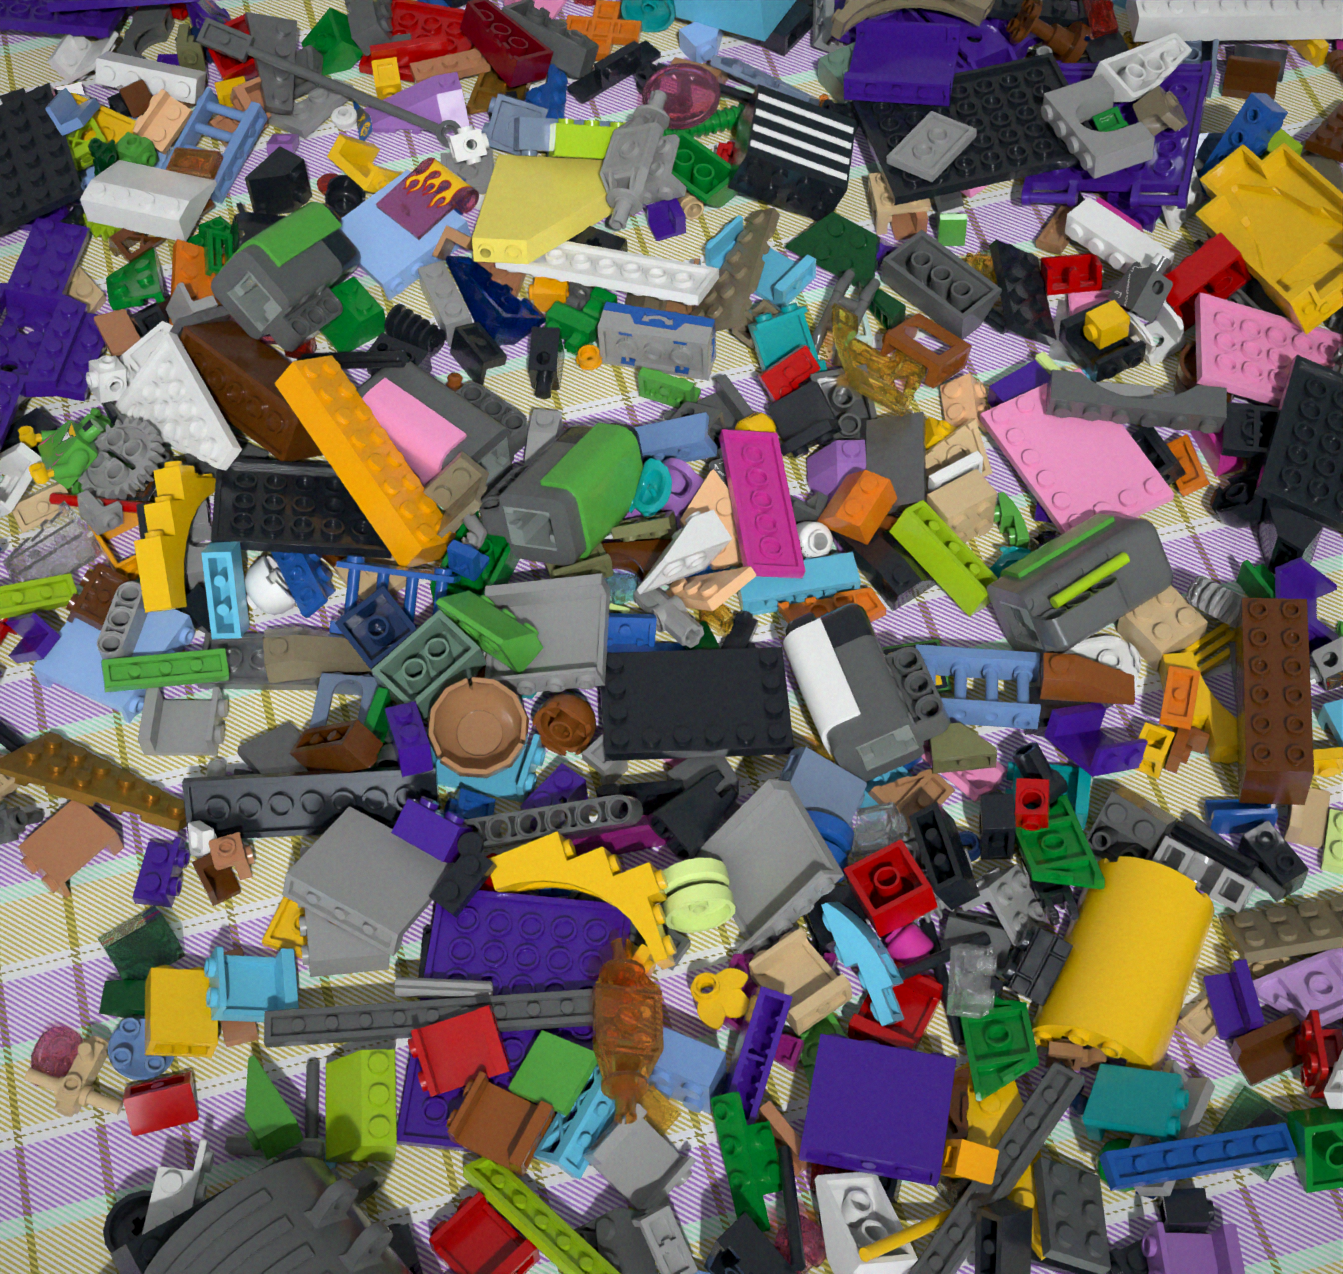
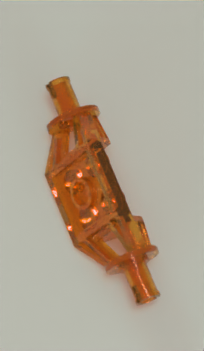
M617 938L611 942L612 960L600 967L599 978L592 990L593 1050L602 1076L601 1091L608 1098L615 1100L614 1120L622 1124V1115H625V1124H631L637 1120L636 1099L644 1096L649 1091L648 1079L664 1050L662 991L646 975L644 966L638 961L632 960V942L629 939H625V947L622 948V938Z

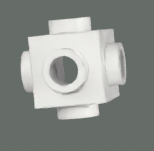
M472 125L457 129V135L447 137L454 163L466 160V164L470 165L481 162V156L487 155L486 149L489 148L486 133H481L480 128L473 130ZM467 141L472 143L471 150L467 148Z
M102 356L99 359L90 360L89 372L86 373V381L90 391L100 403L119 400L127 389V382L130 380L127 366L123 365L116 356Z

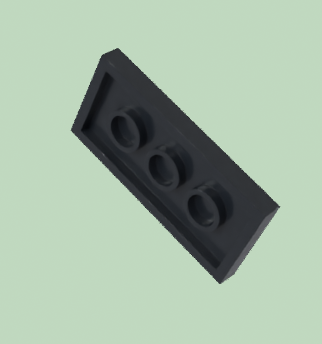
M996 239L989 245L997 284L1002 289L1000 298L1007 329L1045 345H1052L1057 338L1038 257Z

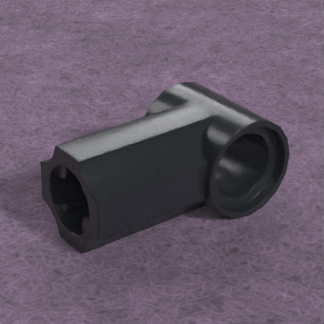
M1037 742L1021 746L1013 752L1014 756L1012 758L1023 778L1049 779L1050 805L1067 792L1068 785L1066 780L1059 772L1050 767ZM1031 803L1036 808L1040 806L1036 803Z

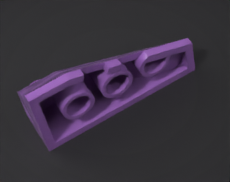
M836 440L807 458V485L810 491L813 492V495L818 491L827 495L828 505L847 475L866 470L865 440ZM832 535L837 552L846 553Z

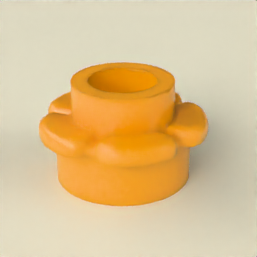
M594 345L581 347L576 357V363L580 365L581 369L586 371L597 369L602 364L600 350Z

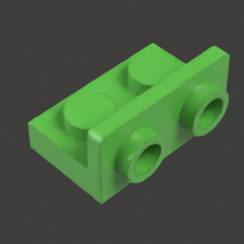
M643 366L638 374L639 396L679 409L685 402L696 403L701 395V389L695 387V383L687 379L677 378L662 373L659 370H652Z

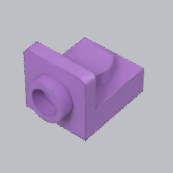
M273 134L266 144L268 156L279 146L294 153L300 144L299 134Z

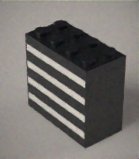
M758 84L739 118L727 188L812 219L822 220L831 212H834L848 189L857 120Z

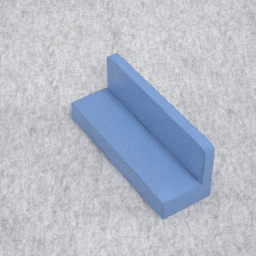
M704 412L634 427L639 434L644 464L650 458L660 460L663 463L669 458L691 462L716 457L717 446L708 435V414Z

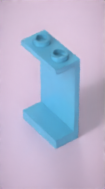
M738 215L731 223H727L715 238L707 242L705 246L706 266L719 269L722 267L727 253L733 249L738 241V235L743 231L742 216ZM770 248L767 254H763L762 260L765 264L754 294L762 299L770 300L779 308L788 305L816 278V259L807 254L799 263H796Z
M534 734L531 745L525 744L526 748L512 767L489 778L459 776L442 765L440 760L436 759L430 745L432 764L437 765L438 785L456 789L462 788L475 793L522 803L527 799L528 793H533L537 782L535 772L537 766H542L544 763L546 749L542 748L540 735Z

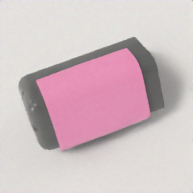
M410 361L406 363L404 368H381L357 388L361 398L370 407L373 415L381 427L386 430L389 438L398 451L402 453L405 461L420 479L424 488L463 451L489 472L486 481L488 488L482 495V500L513 470L512 461L514 460V455L527 444L528 425L526 416L479 383H467L455 392Z

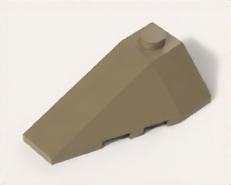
M297 626L264 631V664L269 683L319 678L321 673L332 674L340 672L352 674L371 671L343 634Z

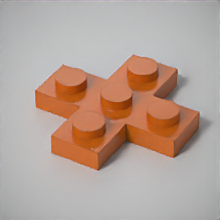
M596 0L592 17L568 15L566 19L568 30H578L599 45L596 61L609 56L613 44L627 45L634 40L639 44L642 21L620 19L621 2Z

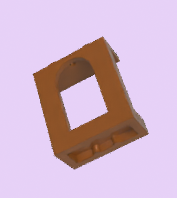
M918 313L909 319H905L895 328L886 331L882 338L883 346L880 356L884 357L896 349L905 353L928 368L924 383L934 389L965 368L972 345ZM919 327L952 348L938 355L913 338L916 337Z

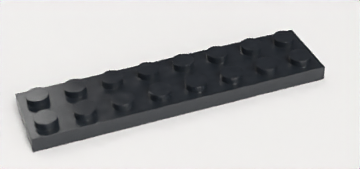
M433 764V770L406 777H402L399 766L368 768L349 772L321 770L184 778L182 781L187 832L189 822L200 820L214 829L217 838L237 832L240 833L242 839L323 835L349 806L393 829L407 799L420 800L422 796L439 804L437 809L440 810L436 764Z

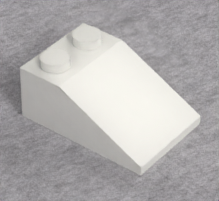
M714 510L702 514L698 511L686 518V525L671 536L673 540L664 549L638 587L637 591L639 594L705 570L728 545L732 537Z
M863 1172L817 1175L815 1185L827 1260L833 1273L908 1274L918 1260L910 1242L868 1262L862 1261L859 1257L860 1248L903 1229L878 1176Z

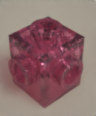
M801 1214L800 1222L806 1268L802 1271H796L797 1274H805L813 1266L818 1268L827 1256L823 1229ZM784 1223L776 1235L774 1247L791 1266L787 1225Z

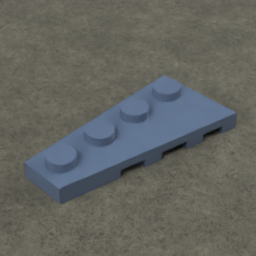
M714 55L710 65L729 73L730 76L736 79L750 82L749 85L754 88L760 84L817 106L820 102V99L739 59Z

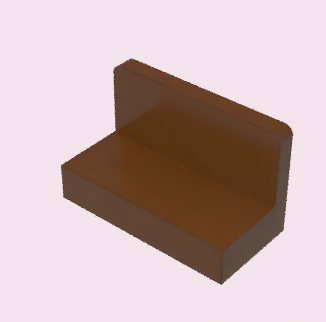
M1230 55L1225 70L1221 96L1247 99L1252 92L1268 94L1274 100L1281 62Z
M1294 1013L1234 1039L1229 1054L1250 1086H1255L1303 1064L1302 1055H1297L1295 1050V1035L1299 1029L1300 1022Z

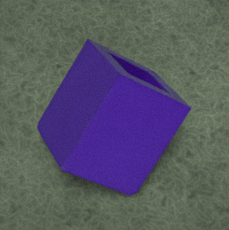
M677 198L662 200L646 206L647 225L655 241L686 233V215Z

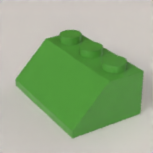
M466 591L441 597L435 602L438 608L470 637L481 650L517 674H522L544 648L537 638L539 633L534 627L526 622L523 625L518 623L517 618L505 608L502 611L495 608L496 605L485 595L478 597L474 593Z

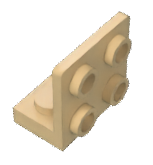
M881 173L869 174L868 199L876 235L887 234L888 223L892 222V215L929 211L931 209L929 198L894 205Z

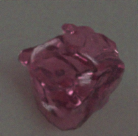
M64 1026L51 1027L41 1035L34 1046L31 1055V1068L57 1078L67 1076L78 1054V1046L83 1043L81 1035L75 1030Z

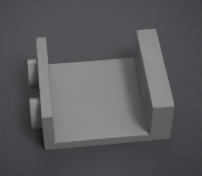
M159 687L147 688L138 735V742L144 755L217 756L219 744L224 742L225 731L222 721L223 717L228 716V701L223 699L219 687H213L211 700H164Z
M637 1102L627 1105L583 1157L637 1211L645 1213L646 1210L652 1207L664 1206L669 1202L670 1198L667 1195L675 1186L680 1187L688 1180L692 1174L690 1168L696 1160L692 1156L682 1157L643 1118L647 1111Z

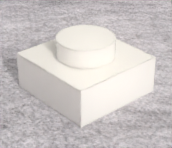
M200 820L188 823L190 854L198 859L210 854L208 843L210 840L217 839L214 829Z

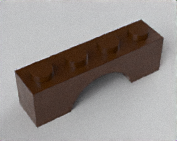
M655 538L647 541L602 543L606 554H609L611 557L612 569L629 571L643 581L664 549L669 545L671 539Z

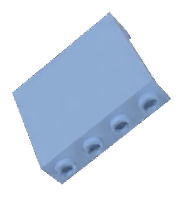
M408 169L342 218V227L340 228L361 254L359 267L383 288L388 301L402 293L405 288L419 279L417 268L442 260L432 256V253L446 225L471 237L467 221L448 204L437 208L439 204L444 202L442 199H439L434 206L426 208L436 194L433 192L422 196L431 190L427 187L423 191L425 184L420 189L407 195V192L418 184L417 180L412 181L410 186L403 190L406 179L414 175ZM456 243L451 254L463 246Z
M176 609L148 612L132 657L182 652L184 647L192 642L195 635L190 615ZM77 618L72 623L67 621L58 633L61 637L44 659L37 660L32 667L39 684L48 688L53 683L66 687L122 712L125 721L130 724L133 718L143 710L146 689L105 693L101 660L103 659L97 647V640L101 631Z

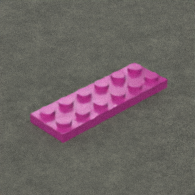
M722 429L719 439L743 567L751 566L758 577L802 579L806 571L778 433Z

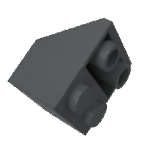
M1121 786L1110 793L1086 839L1091 850L1102 858H1107L1109 862H1117L1119 856L1136 857L1152 861L1164 837L1169 836L1178 818L1125 786Z
M617 1207L574 1229L621 1274H656L655 1260L640 1227H634L631 1221L635 1217L646 1215L644 1212Z

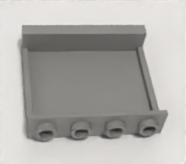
M602 573L485 586V596L496 605L495 608L500 611L505 608L517 618L518 623L523 625L526 622L534 627L539 633L537 638L544 647L522 674H517L487 654L485 678L495 679L516 694L532 695L535 692L542 691L562 692L565 689L573 688L588 690L594 688V686L605 685L610 587Z
M768 779L704 844L694 857L713 858L722 861L727 868L730 880L729 889L733 893L736 906L735 914L732 917L746 940V943L738 949L740 954L756 955L762 950L770 949L780 936L792 930L793 924L801 916L809 913L814 908V904L823 895L830 893L835 888V883L844 876L790 781Z
M349 806L288 870L282 895L394 956L401 947L404 933L433 901L429 895L455 863H446L436 859L392 834V828Z

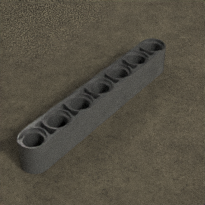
M611 795L465 819L464 824L473 829L475 827L478 829V835L484 842V849L531 842L557 831L562 836L630 826L636 824L641 819L643 807L641 802L632 796ZM626 802L629 809L627 815L622 818L619 808L622 803ZM593 807L598 811V817L594 823L589 819V813ZM565 812L568 817V822L562 828L559 823V818L561 814ZM535 817L537 819L538 826L537 829L532 833V831L530 830V822ZM506 822L508 832L502 837L500 828Z

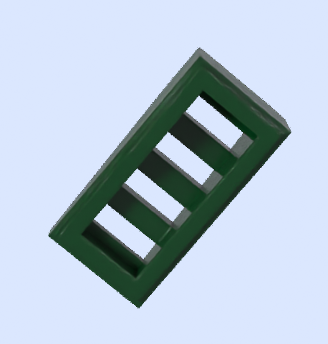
M865 279L859 282V297L865 286L869 283ZM878 288L867 309L887 331L900 325L905 320L906 306Z

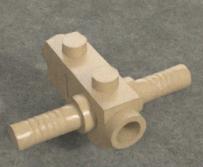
M91 1036L90 1039L86 1038L84 1043L78 1046V1054L67 1076L57 1078L33 1068H29L25 1075V1081L54 1091L57 1102L54 1110L67 1117H73L74 1113L78 1114L81 1107H86L88 1104L117 1115L123 1107L122 1101L99 1094L92 1087L108 1056L106 1050L109 1043L97 1036Z

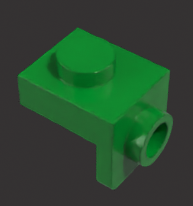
M1118 106L1092 116L1095 128L1099 132L1115 131L1129 126L1127 121H1124Z

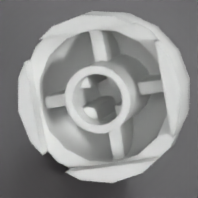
M264 555L248 569L244 581L247 592L246 599L247 603L254 610L259 608L267 614L278 615L292 609L297 604L276 560L271 556L265 557Z

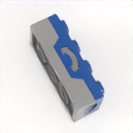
M605 303L598 324L599 349L603 364L640 370L643 366L652 370H659L665 374L709 381L716 358L715 319L630 306L622 303Z

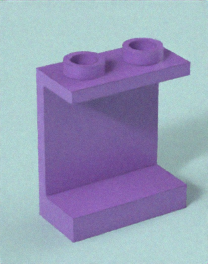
M1156 1222L1143 1234L1141 1247L1143 1255L1147 1257L1148 1274H1245L1236 1224H1222L1212 1234L1165 1233L1163 1222Z

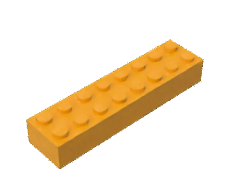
M332 355L293 361L274 384L399 566L412 568L440 560L447 553V547L455 538L456 533L449 531L443 538L437 535L443 514L437 507L436 502L423 493L424 487L420 479L411 470L402 453L398 451L389 438L386 430L381 427L370 407L366 405L354 384L350 382L341 369L338 361Z

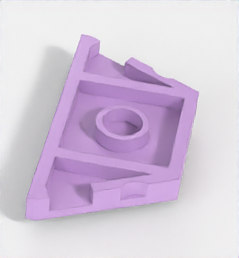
M1343 948L1326 950L1253 980L1259 999L1285 1015L1294 1013L1300 1024L1302 1020L1306 1019L1309 1010L1315 1009L1319 1012L1321 1027L1343 1018Z

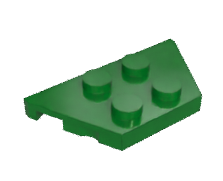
M152 248L132 263H127L106 278L108 302L113 311L127 307L142 306L144 304L143 299L152 297L155 298L157 303L165 301L159 256L155 248Z
M1067 794L1060 796L1058 804L1049 809V828L1029 831L1022 827H1016L1015 841L1032 881L1094 889L1105 888V878Z
M958 989L955 992L976 1101H982L1038 1066L1037 1049L1027 1003L1016 1000H1002L999 997L986 994L984 999L967 996L966 990Z

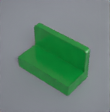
M1249 560L1243 561L1236 582L1249 598H1276L1275 577L1265 564L1262 563L1254 567Z

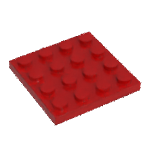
M392 0V36L410 33L411 39L445 34L449 55L473 49L474 44L460 29L465 10L413 0ZM371 54L368 56L363 55L358 65L361 73L373 75ZM410 66L398 67L400 80L414 82Z

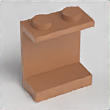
M71 800L23 841L18 848L24 857L20 860L22 865L32 875L38 872L43 877L41 878L42 883L52 893L58 891L65 898H68L71 895L65 884L68 879L104 848L115 856L124 846L117 832L88 806Z

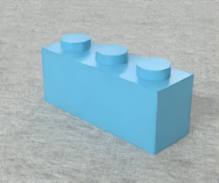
M240 541L210 542L201 552L211 637L212 639L242 638L250 625Z

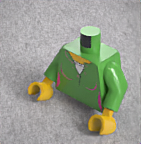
M90 419L82 427L73 420H68L57 430L41 431V434H35L31 426L20 427L18 430L20 442L29 448L36 446L37 442H41L38 445L42 462L29 466L31 477L38 484H45L52 478L66 489H69L97 458L98 451L94 439L103 432L102 427L93 419Z

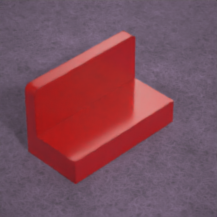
M192 1071L125 1087L122 1100L133 1136L194 1122L199 1119V1112L193 1093L194 1079Z

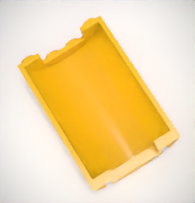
M1119 856L1117 862H1109L1107 858L1097 861L1105 878V888H1082L1076 904L1079 918L1070 920L1063 939L1073 945V948L1044 1006L1038 1005L1031 1024L1034 1040L1037 1045L1048 1048L1049 1041L1055 1042L1061 1040L1062 1036H1065L1074 1044L1095 1047L1109 1057L1127 1059L1125 1067L1161 1071L1214 916V906L1207 893H1202L1201 895L1195 890L1197 883L1170 867L1136 857Z

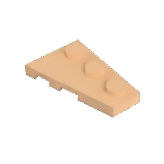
M748 566L682 578L674 581L666 594L669 597L678 596L686 608L714 611L755 578L756 574L752 567Z

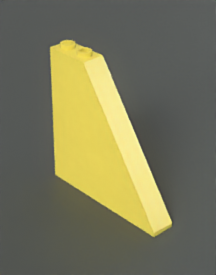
M498 155L472 236L473 261L529 264L583 232L587 227L593 226L611 215L614 209L606 200L607 192L600 176L604 160Z

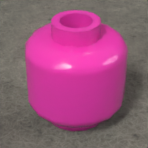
M914 923L894 930L884 940L888 944L886 949L893 961H898L904 965L929 956V952L934 946L933 941Z

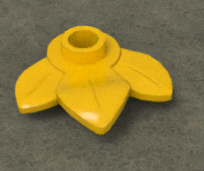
M726 968L716 975L704 972L695 977L690 988L691 995L698 1003L697 1013L699 1018L708 1027L719 1030L724 1023L725 1017L740 1018L745 1016L749 1004L748 997L741 990L748 979V975L745 972L735 968ZM707 987L713 988V991L710 993H702Z

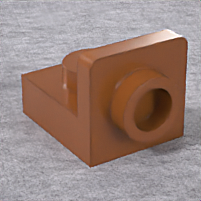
M1191 726L1190 730L1178 728L1164 770L1177 774L1180 762L1187 764L1191 751L1204 754L1210 734L1194 726Z

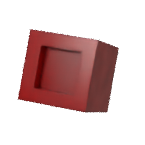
M1017 778L1015 798L1016 827H1022L1029 831L1049 828V779ZM1029 803L1040 805L1036 809H1027L1025 807Z

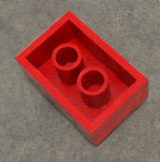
M1221 232L1215 237L1207 239L1200 249L1192 255L1186 256L1170 273L1163 275L1173 282L1166 302L1181 317L1184 332L1195 324V299L1200 292L1226 300L1252 279L1241 252Z

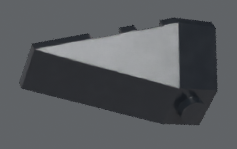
M877 529L868 545L830 530L846 553L853 552L857 567L892 611H895L938 584L898 540L882 529Z

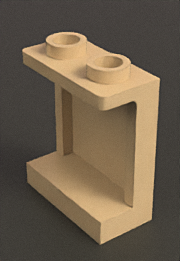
M802 927L794 932L790 931L784 934L777 944L768 950L758 952L749 963L751 979L758 987L763 986L793 997L786 1021L798 1036L852 999L851 983L843 973L838 976L810 944L807 939V933Z

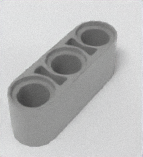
M125 582L116 590L97 640V647L102 659L132 657L148 614V612L145 613L141 585L137 582Z

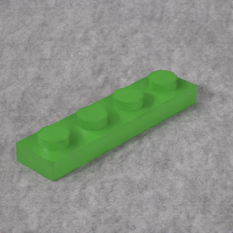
M225 648L101 660L105 693L229 680Z

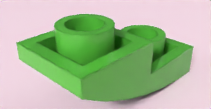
M998 492L993 522H998L999 533H1007L1009 545L1028 549L1030 538L1020 511L1004 492Z

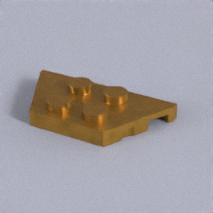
M491 66L490 72L479 73L466 106L467 114L488 111L492 96L497 98L498 93L506 94V92L516 91L518 99L525 101L526 92H528L532 82L509 88Z

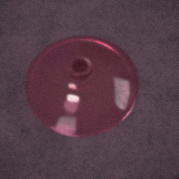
M677 63L661 68L647 80L642 92L643 105H648L652 91L660 90L667 95L663 110L670 117V124L667 128L672 129L691 128L705 122L715 113L721 97L720 86L716 77L706 68L691 63Z

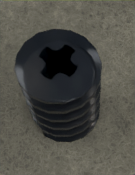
M403 304L395 305L385 319L384 330L386 335L429 351L430 358L435 356L445 343L446 333L444 330H439L435 324L430 325L429 320L422 319L421 315L414 314L413 310L406 309Z

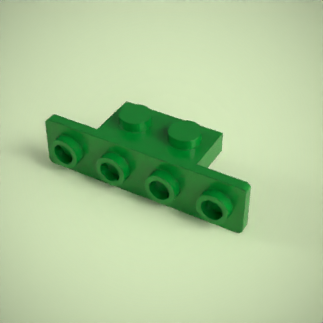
M738 1091L712 1097L710 1102L736 1217L738 1219L746 1212L762 1232H767L770 1230V1224L763 1195L782 1191L779 1159L770 1121L747 1125Z

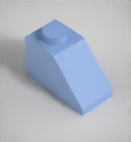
M693 22L679 29L680 49L691 61L697 63L708 61L714 55H718L724 30Z

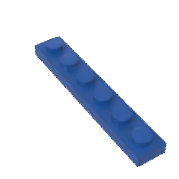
M1286 1123L1107 1151L1100 1155L1099 1159L1110 1191L1292 1161L1298 1154Z

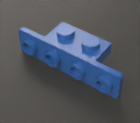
M551 64L548 69L547 83L526 92L525 101L548 108L546 118H565L568 84L566 74L560 71L555 64Z
M271 552L302 616L309 618L326 604L328 597L336 591L331 582V573L323 566L320 560L322 555Z
M609 613L607 653L685 650V647L680 643H655L657 622L655 614Z

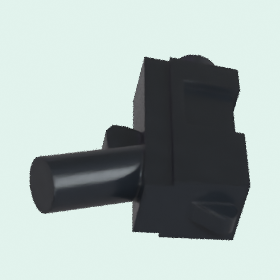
M743 611L741 614L737 613L734 618V625L730 634H727L721 649L756 648L755 644L751 643L758 628V620L753 619V615L748 611Z

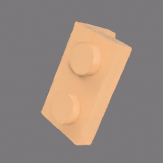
M968 373L941 385L940 391L945 421L959 428L968 420L976 419L977 425L984 433L987 432V429L980 421V414L989 410L985 404L984 397H987V391L981 381L978 382L971 373Z

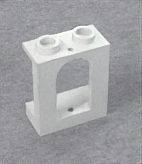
M22 442L0 453V472L5 475L0 482V518L13 511L33 479L29 472V466L42 462L41 456Z

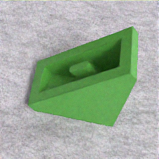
M963 212L936 213L937 241L943 246H965L967 214Z

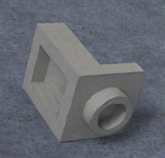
M88 489L77 494L79 515L97 535L113 530L123 524L122 505L119 501L104 506L103 502L99 498L95 499Z

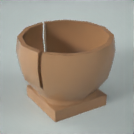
M471 677L472 685H469L468 678H465L445 688L429 710L427 737L436 759L440 760V763L451 771L463 777L489 778L512 767L526 748L525 744L528 743L529 717L518 694L499 681Z

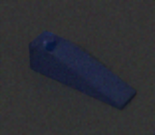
M446 257L445 261L474 322H479L499 346L515 345L532 332V327H540L546 322L544 314L531 301L523 298L521 301L511 294L513 288L507 284L502 285L493 281V274L470 257Z

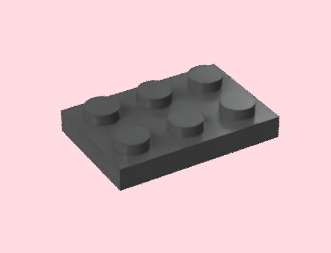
M1040 1157L1033 1166L1043 1257L1098 1274H1105L1111 1269L1100 1176Z

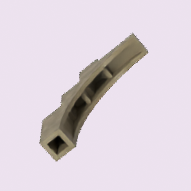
M846 0L845 7L842 10L838 8L831 19L833 27L830 35L840 39L853 26L864 19L885 11L901 8H924L943 11L980 26L991 12L996 0Z

